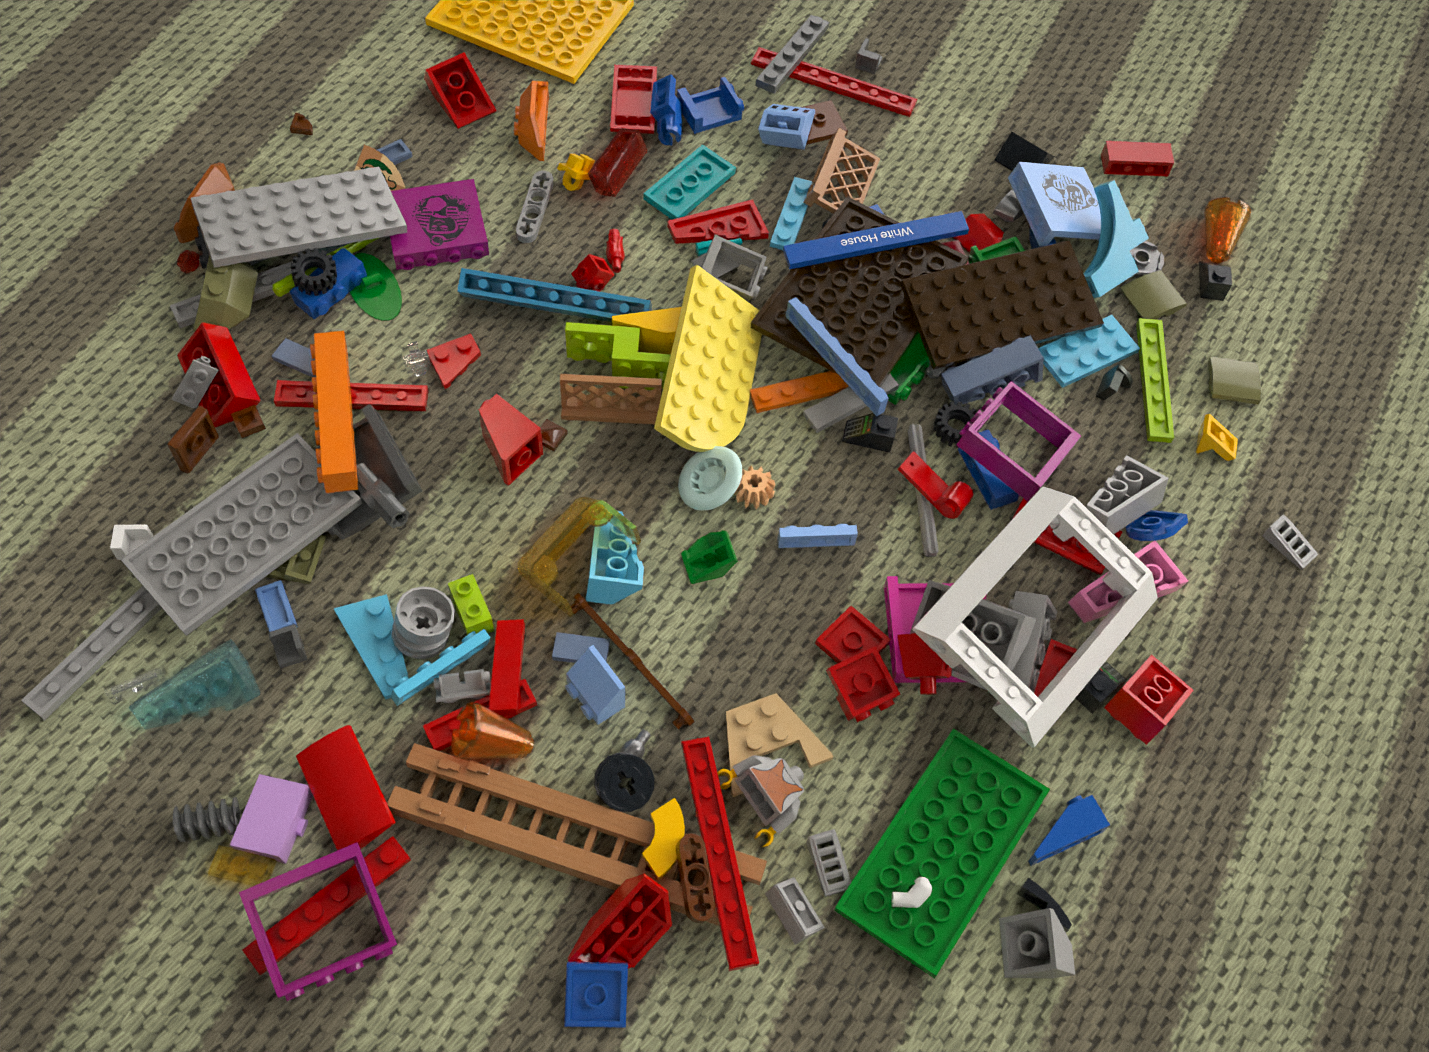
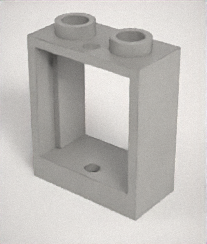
M715 235L701 268L710 274L716 257L719 254L754 269L746 290L718 278L716 279L747 302L750 299L755 300L760 286H757L758 280L763 279L767 267L764 266L767 257Z

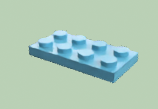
M1113 315L1103 318L1104 324L1100 328L1064 336L1038 348L1044 358L1043 364L1062 388L1138 353L1139 346Z

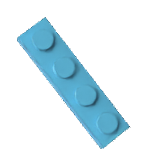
M794 177L771 238L770 247L783 250V246L795 244L808 205L803 202L812 181Z
M484 629L477 634L475 631L471 632L462 639V644L455 649L453 646L448 647L439 655L440 658L433 663L430 661L424 663L416 670L417 674L411 678L405 676L393 685L394 689L391 699L397 706L433 683L434 678H439V675L448 673L486 647L491 637Z

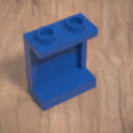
M726 77L720 79L719 87L697 94L689 95L686 88L677 90V98L683 106L682 114L694 134L742 120V111H744L743 101L737 97L733 85L729 84Z

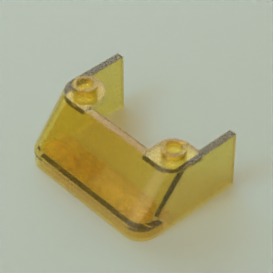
M579 497L519 559L518 571L526 581L569 617H572L574 614L568 601L550 587L558 575V568L555 562L590 524L595 527H601L610 522L639 545L641 538L637 526L607 502L590 497Z

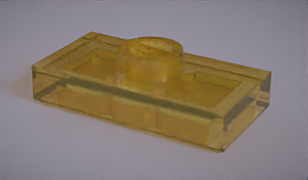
M219 845L208 874L209 876L255 886L271 878L277 861L273 858Z

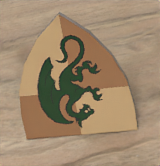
M364 144L354 171L379 167L390 191L405 189L403 179L396 166L384 154Z

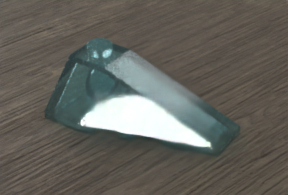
M230 639L207 652L129 706V709L146 730L180 722L182 715L198 712L199 717L209 715V709L225 706L226 711L236 709L259 696L261 692L246 658L234 641Z

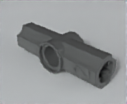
M364 463L356 464L358 491L361 493V498L375 512H378L393 529L402 527L408 521L410 513L394 497V492L380 478L378 479Z

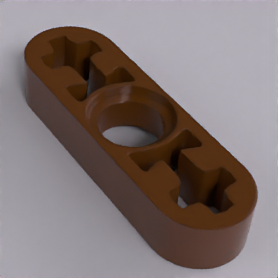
M690 833L678 841L676 855L686 915L692 922L703 923L713 916L715 902L705 843L699 835ZM690 841L692 846L697 847V850L693 852V861L700 860V863L686 866V863L691 861L690 851L684 850V846ZM690 870H697L702 874L703 882L700 886H693L689 883L688 873ZM705 891V894L699 896L700 904L707 907L702 916H700L699 911H694L693 906L698 904L697 895L691 897L690 892Z

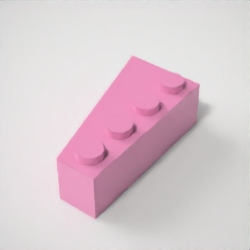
M1156 541L1151 542L1134 554L1152 572L1158 598L1176 592L1188 582ZM1106 574L1083 588L1068 602L1084 623L1107 616L1118 601L1123 598L1122 595L1116 590L1113 591L1102 580Z

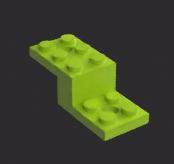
M566 322L567 358H572L576 361L593 359L601 363L612 361V376L662 379L663 389L671 354L640 352V328ZM619 386L623 389L629 388L627 386ZM645 387L644 389L653 390L655 388Z

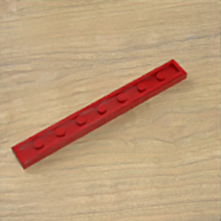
M759 47L751 60V65L765 69L778 53ZM801 61L789 76L790 78L908 117L911 116L917 103L916 98Z
M708 736L681 741L700 837L705 843L715 908L729 971L758 966V954L710 738Z

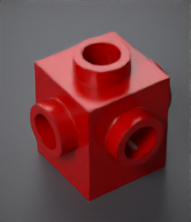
M588 254L571 273L578 288L599 292L605 288V285L614 276V273L603 258Z

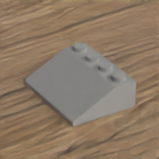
M932 580L928 581L910 634L915 633L912 630L913 627L944 595L950 586ZM982 599L962 623L999 660L1013 671L1028 644L1036 618ZM961 664L952 668L951 676L987 690Z

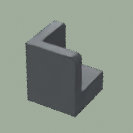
M865 38L857 54L855 68L875 74L883 57L880 54L868 51L870 39Z
M295 624L268 633L280 668L308 660L301 636Z

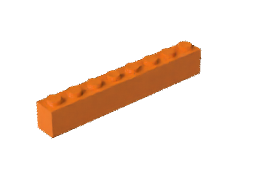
M345 332L314 333L315 344H310L312 359H315L311 360L312 374L316 375V377H312L313 391L317 392V394L313 395L314 409L318 410V412H314L315 427H319V430H315L316 445H320V448L316 449L317 463L321 464V467H317L318 482L324 483L326 493L358 490L348 350Z

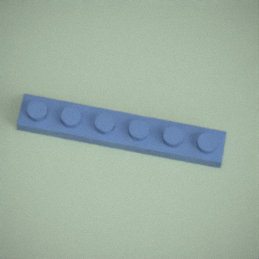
M796 297L788 301L787 319L876 416L882 414L888 402L886 392L876 385L869 373L863 370L856 363L854 357L841 347L839 341L829 334L823 323L810 313L805 304H802Z

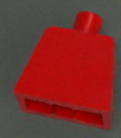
M916 633L897 634L905 677L920 680V695H936V679L950 678L952 668Z

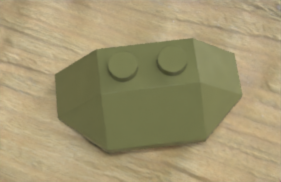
M209 255L193 331H196L202 322L227 327L229 330L249 318L258 272L249 262L214 268Z

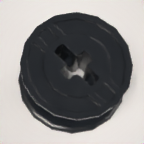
M618 752L607 756L599 764L595 772L594 787L598 797L610 808L619 812H632L642 808L650 800L654 791L655 778L651 767L644 759L630 753ZM619 772L623 776L630 778L627 781L631 788L629 792L626 788L618 785L621 783L617 775Z

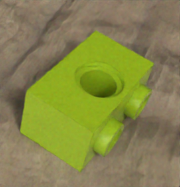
M471 574L449 582L450 596L466 635L473 631L477 634L483 629L487 633L493 632L492 617L474 575Z

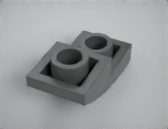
M1013 189L1005 195L993 212V214L1000 216V219L1006 222H1014L1023 215V210Z

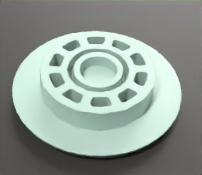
M715 446L711 450L694 454L684 465L679 476L678 489L684 503L690 508L703 511L717 508L728 501L736 492L742 478V464L738 455L731 449L722 446Z

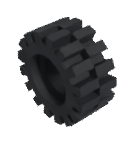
M314 248V252H310V249H305L306 254L300 251L298 258L294 256L293 263H291V274L294 285L298 287L299 291L303 292L305 290L307 295H310L311 291H313L314 296H318V291H322L325 294L327 293L326 288L329 290L333 289V284L337 282L335 261L330 254L327 255L324 250L319 253L318 249ZM310 268L323 269V273L318 276H308L305 274V271Z
M953 401L949 403V406L944 404L942 409H939L934 422V431H936L935 435L937 438L941 436L940 441L942 443H945L947 440L949 442L948 446L952 447L953 443L957 444L962 438L959 434L961 430L950 427L948 424L949 420L958 419L965 425L968 422L973 424L970 420L976 414V410L974 408L969 410V404L966 403L965 407H963L962 402L958 401L957 405H955Z

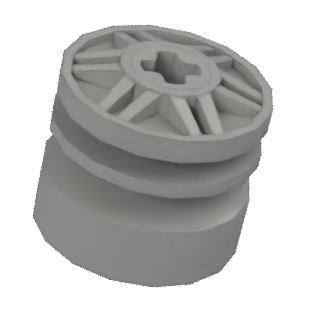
M422 586L410 589L401 596L396 607L392 639L395 646L403 654L411 658L427 659L443 651L450 636L455 612L452 601L445 593L435 588Z

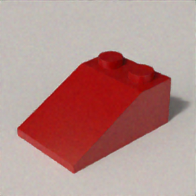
M465 52L425 70L424 80L432 95L458 129L497 111Z
M1151 654L1107 703L1104 709L1115 720H1118L1129 729L1136 738L1147 745L1167 725L1194 690Z

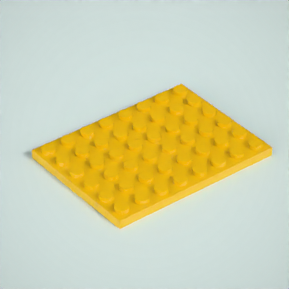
M440 0L425 17V22L428 26L575 84L634 6V0Z

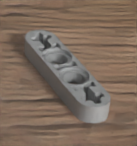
M538 171L532 178L516 226V237L522 243H531L537 238L553 189V176L548 171ZM543 179L547 180L544 181L543 188H540V182ZM535 196H541L544 198L542 201L539 202L532 200V198ZM529 213H536L538 215L534 219L527 218L526 216ZM527 225H529L530 232L527 235L523 234L526 232Z

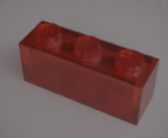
M621 128L588 172V176L597 193L615 197L648 150L639 130Z

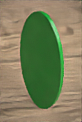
M366 253L355 254L354 256L363 262L367 276L361 278L360 285L350 291L351 296L357 305L369 316L381 321L394 319L399 314L402 306V295L395 276L378 258Z

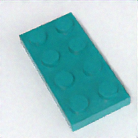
M702 144L644 192L643 200L671 220L685 217L736 173V167Z

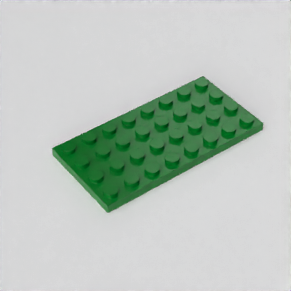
M953 729L837 903L834 911L935 979L1044 801L1050 788ZM919 877H925L929 880L932 892L920 907H892V892H909L915 885V880Z

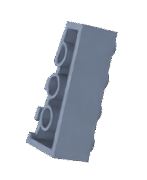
M1031 335L1025 338H1018L1007 346L995 348L993 352L979 358H973L958 367L948 368L944 373H941L942 385L951 402L954 401V404L957 405L959 401L963 405L983 399L985 393L989 392L993 395L999 387L1004 390L1011 381L1018 387L1025 386L1024 382L1032 379L1035 383L1042 381L1044 358Z

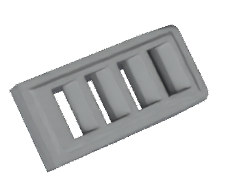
M1284 514L1262 535L1301 570L1318 555L1315 549ZM1287 536L1291 539L1289 542L1285 540ZM1297 544L1299 547L1294 551L1292 546ZM1304 550L1308 554L1301 559L1299 554Z
M835 829L809 836L806 844L825 897L846 891L851 884V880ZM830 842L831 846L822 849L817 847V845ZM834 853L835 858L821 861L820 857ZM838 865V870L825 873V868ZM842 876L843 881L828 885L827 880Z

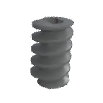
M237 797L233 798L232 804L229 807L225 799H221L219 808L215 807L213 801H209L207 810H204L201 802L197 803L194 812H192L189 804H185L183 813L179 812L177 806L173 810V826L180 842L188 841L189 837L193 841L199 840L201 835L205 839H209L213 833L217 837H222L225 831L229 835H234L240 822V808Z

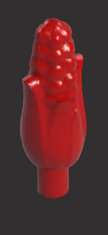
M618 229L609 230L608 241L606 242V257L612 265V271L619 273L625 258L623 237H620Z

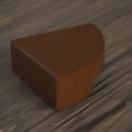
M295 113L290 126V132L313 136V127L304 115Z

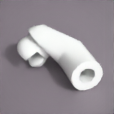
M919 877L915 880V885L909 892H892V907H920L931 895L932 886L929 880L925 877Z

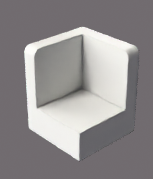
M114 525L110 549L117 560H121L152 538L153 534L148 525Z

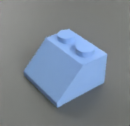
M594 645L590 646L566 673L567 685H565V688L573 699L578 698L583 704L581 710L588 720L594 719L597 725L625 708V686Z

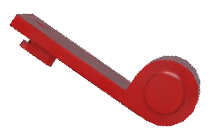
M914 451L897 469L943 516L949 519L958 518L973 499V490L969 485L957 481L948 486Z

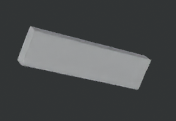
M889 374L881 388L888 395L898 390L899 385ZM847 387L806 409L803 412V416L814 431L818 433L867 405L850 387Z

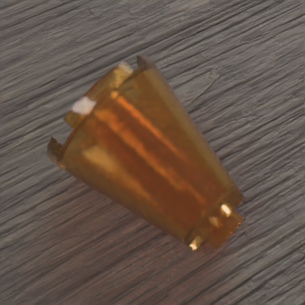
M1228 197L1216 198L1209 201L1204 210L1206 256L1213 263H1223L1230 258L1251 218L1249 205L1241 200L1235 203L1231 202V198Z
M468 702L458 714L456 720H460L461 723L459 730L453 729L451 747L452 753L461 759H523L533 750L534 739L530 731L479 703Z

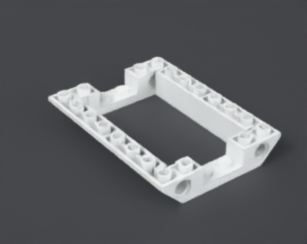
M1041 487L912 630L951 668L961 664L998 700L992 709L1033 748L1158 597L1152 572L1074 496ZM1050 525L1053 528L1052 531L1063 542L1074 536L1109 570L1102 580L1113 591L1116 590L1122 595L1123 598L1118 601L1039 697H1037L962 621L1046 527Z

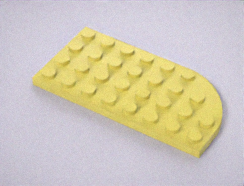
M698 265L690 268L654 429L683 448L695 452H705L713 449L715 446L724 447L731 443L744 426L762 334L750 328L751 321L760 310Z

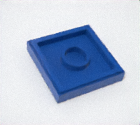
M567 962L564 1027L626 1028L628 963Z

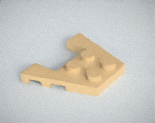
M777 693L726 711L730 771L734 765L753 755L763 756L795 743L799 744L809 768L833 760V755ZM738 776L732 779L731 794L733 797L743 794L735 782Z

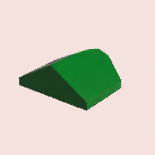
M725 530L706 534L697 539L688 550H684L681 553L691 584L723 577L738 562L728 532Z

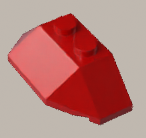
M645 873L626 879L588 921L568 957V962L628 963V969L635 967L672 926L668 890Z

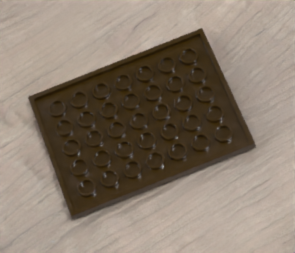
M847 196L814 240L898 224L900 222ZM935 240L791 269L751 321L750 328L838 374L787 319L788 301L796 297L802 304L808 307L810 313L817 320L823 323L825 329L832 337L839 341L841 347L854 357L856 363L869 373L876 385L881 387L919 333L901 289V281L966 265L969 257Z

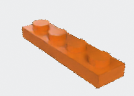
M828 371L750 389V397L756 413L832 396L846 389L848 384L838 374Z

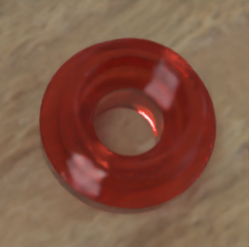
M185 250L177 259V266L186 274L195 271L200 263L199 254L195 251Z

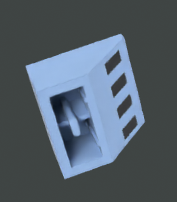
M772 104L764 110L758 130L762 143L804 150L815 109Z

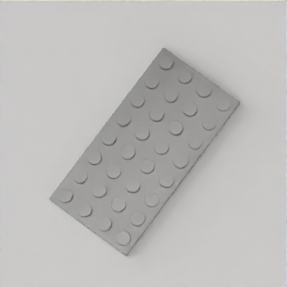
M379 167L191 198L192 207L214 268L300 251L303 252L305 249L314 250V248L319 249L407 233V225Z
M296 433L126 555L121 561L187 636L363 503L353 490L334 493L325 492L324 483L318 482L317 467H321V464L317 463L316 452Z

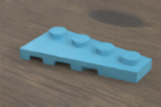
M387 594L334 608L337 617L385 700L391 698L394 689L393 685L405 676L409 678L403 653L395 646L392 639L394 619Z

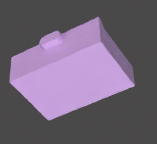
M259 774L230 846L235 851L286 864L296 837H302L308 825V820L304 819L313 797L308 785Z

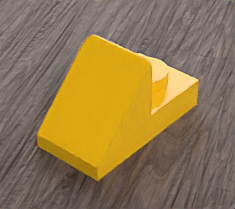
M1206 414L1198 433L1196 453L1199 454L1213 449L1223 459L1231 461L1236 459L1238 439L1212 415Z

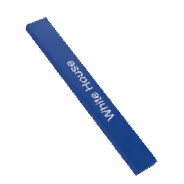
M962 211L785 245L783 246V253L789 269L966 235L968 234L969 227Z

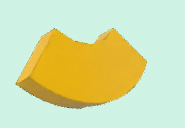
M675 798L650 813L655 826V835L651 845L642 853V857L658 880L665 876L676 863V845L685 834L683 814Z

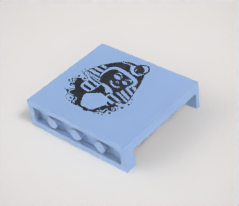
M1019 162L1008 179L1039 246H1047L1054 237L1098 239L1099 241L1101 233L1099 204L1093 189L1094 187L1084 167Z

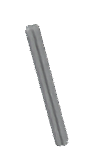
M912 424L908 429L910 452L914 451L927 464L922 427L919 424ZM915 488L923 552L926 557H935L939 550L933 506Z

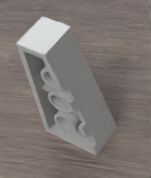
M1126 455L1121 466L1118 465L1113 476L1105 481L1104 487L1098 490L1086 508L1112 534H1115L1162 503L1169 478Z

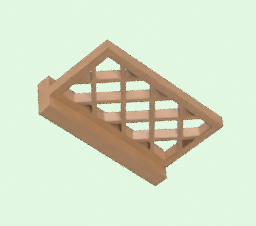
M838 128L827 144L803 203L810 207L816 203L834 214L843 203L836 192L843 191L845 197L852 198L849 190L856 189L859 198H854V200L863 204L880 158L845 138L846 131ZM843 147L851 150L853 155L846 156ZM862 159L872 162V166L865 167ZM855 160L859 169H852L849 161ZM843 162L847 171L840 172L837 163ZM862 173L865 182L859 183L855 174ZM849 176L853 184L846 185L843 177ZM837 178L840 186L833 187L830 179ZM830 194L834 202L826 201L823 199V195Z
M560 374L561 420L655 424L661 400L662 379ZM567 383L577 384L578 386H576V387L573 388L572 386L568 385ZM593 385H602L604 387L598 389ZM619 386H627L629 388L623 390ZM645 387H650V388H655V389H653V390H651V391H647V390L644 389V388H645ZM587 390L590 394L585 395L582 391ZM612 391V392L615 393L616 395H614V396L611 397L610 395H608V394H606V393ZM637 392L641 396L636 398L632 394Z

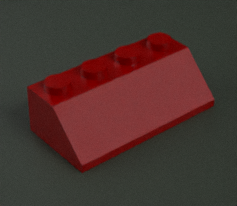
M202 322L178 353L177 357L185 374L193 360L201 358V356L209 358L211 367L218 369L198 404L207 409L216 428L234 421L232 413L253 405L257 406L261 400L228 328Z

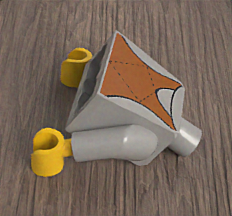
M753 755L734 765L731 771L721 769L717 772L718 778L726 776L729 779L728 782L720 785L721 789H728L732 784V779L738 776L735 782L764 825H771L768 829H762L755 834L754 839L758 838L761 833L768 836V842L762 847L769 846L773 842V835L776 833L780 834L796 819L801 803L798 797L804 792V787L800 783L804 778V774L800 767L793 766L790 768L782 758L772 760L769 757Z

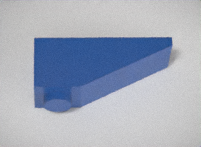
M1080 795L1066 803L1068 807L1063 811L1028 860L1030 866L1103 833L1110 826L1093 795L1084 799Z

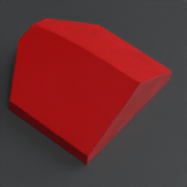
M984 213L970 214L965 219L969 227L968 234L953 237L955 240H959L961 246L970 253L972 246L976 245L978 250L1001 242L1004 232Z

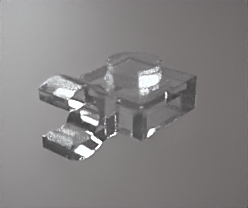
M417 341L407 344L409 355L402 357L408 377L413 375L422 376L427 371H431L427 350L420 351Z

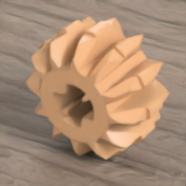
M750 466L748 471L742 469L740 484L733 495H736L737 503L745 500V508L750 503H753L757 510L759 503L766 506L769 499L774 497L775 482L771 479L770 472L763 473L762 466L758 470H754Z

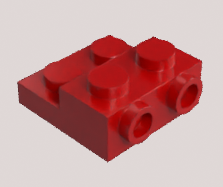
M875 646L826 670L838 693L836 698L848 721L855 718L857 723L872 716L871 710L879 707L880 711H883L895 704L893 699L900 695Z

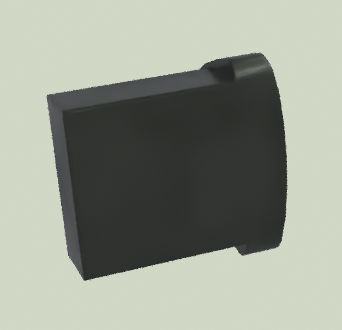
M1120 364L1110 369L1103 375L1096 397L1106 400L1118 391L1119 386L1131 388L1133 380L1130 373Z

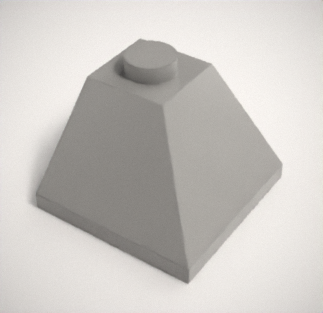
M1048 908L999 918L1005 978H1059L1075 975L1072 944L1053 909Z

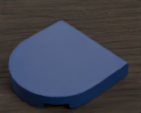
M1150 510L1126 526V534L1128 537L1139 541L1162 540L1175 535L1188 523L1187 514Z

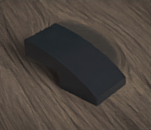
M1027 878L1017 894L1041 910L1053 909L1065 933L1068 932L1072 924L1060 905L1040 885Z

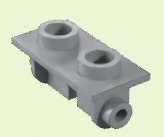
M201 356V358L193 360L171 400L191 408H197L218 372V369L211 367L209 358Z
M484 669L464 672L465 681L460 682L459 673L439 675V678H434L436 702L453 703L459 699H482L490 695V671L484 672Z

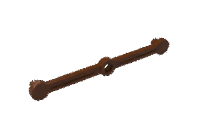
M579 593L574 595L573 599L575 601L568 607L575 615L579 610H584L675 710L678 718L672 722L673 725L679 730L683 725L687 724L690 727L694 724L695 721L690 714L642 664L643 662L638 655L622 642Z

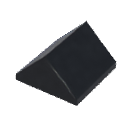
M1011 131L994 161L1013 171L1019 162L1049 164L1054 156Z

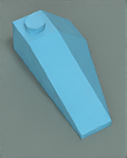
M599 508L596 510L586 601L612 605L642 589L644 566L642 561L638 559L637 548L635 544H632L629 536L630 530L622 511Z

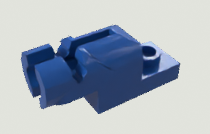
M672 74L653 82L650 111L658 121L657 133L659 141L663 145L670 146L672 145L673 138L669 133H673L676 136L675 140L677 142L681 140L683 108L681 102L675 96L676 79Z

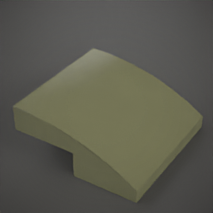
M1161 270L1144 275L1120 287V291L1142 319L1156 320L1163 315L1167 317L1187 306V303Z
M1210 356L1208 369L1211 376L1209 380L1211 398L1260 404L1261 382L1257 363Z
M320 535L266 577L311 584L326 536Z

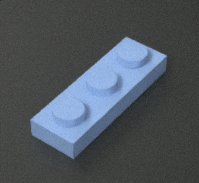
M838 524L836 526L812 525L810 527L786 526L785 528H779L778 548L855 545L858 533L856 525Z

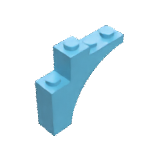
M1115 180L1093 188L1100 209L1101 233L1095 256L1083 273L1093 298L1101 297L1139 272L1130 250L1149 239L1140 218L1132 220Z

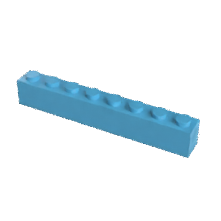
M461 268L457 290L463 297L612 322V316L652 311V303L646 299Z

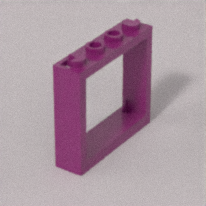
M1011 381L1004 390L999 387L992 398H989L981 410H978L970 420L973 424L968 422L959 432L962 438L956 445L1026 501H1029L1076 444L1081 435ZM1001 405H1004L1058 448L1035 478L977 433Z
M358 842L239 892L278 998L285 996L287 1001L305 993L303 987L314 982L317 988L335 980L334 973L345 969L346 974H349L364 967L362 961L374 956L375 960L378 961L393 954L392 947L397 945ZM354 860L384 941L285 985L255 901Z

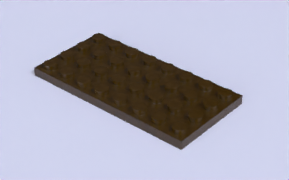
M1070 241L903 279L900 283L933 370L966 362L973 358H979L993 352L995 348H1002L1011 344L1018 338H1025L1031 335L1033 341L1037 344L1100 328L1104 324Z

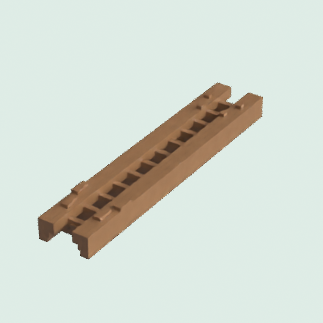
M414 743L406 761L407 767L429 774L427 779L425 778L420 794L398 786L394 787L387 802L392 815L615 891L626 879L645 873L668 890L670 909L686 914L681 882L676 881L679 873L678 861H676L665 877L663 876L659 880L654 873L649 872L650 867L642 855L637 867L621 862L628 842L643 846V852L651 845L655 835V826L652 822L491 769L489 766L471 760L467 761ZM440 778L456 783L447 803L431 798ZM466 787L482 792L474 812L458 807ZM492 796L509 801L501 821L484 816ZM519 805L536 810L529 830L511 825ZM546 814L563 819L556 840L538 834ZM572 823L590 828L583 849L565 843ZM599 832L618 838L611 858L592 852ZM688 841V844L684 846V850L690 851V862L700 863V860L693 861V852L697 850V847L692 846L690 841ZM735 850L740 878L760 886L767 861ZM699 871L696 873L693 886H700L703 882L702 874ZM705 891L690 892L691 897L697 895L698 904L693 906L694 911H699L700 916H702L707 907L700 904L699 896L705 894ZM747 905L748 914L750 918L753 907ZM715 908L713 916L706 922L719 926Z

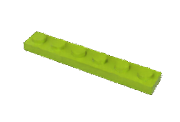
M1139 318L1136 326L1138 346L1140 348L1139 358L1147 441L1172 443L1174 440V428L1162 320Z

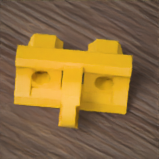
M570 153L566 163H559L557 169L565 171L562 179L565 188L569 191H577L582 187L584 180H593L596 174L591 169L595 160L584 154L578 156ZM571 178L576 179L574 184L571 183Z

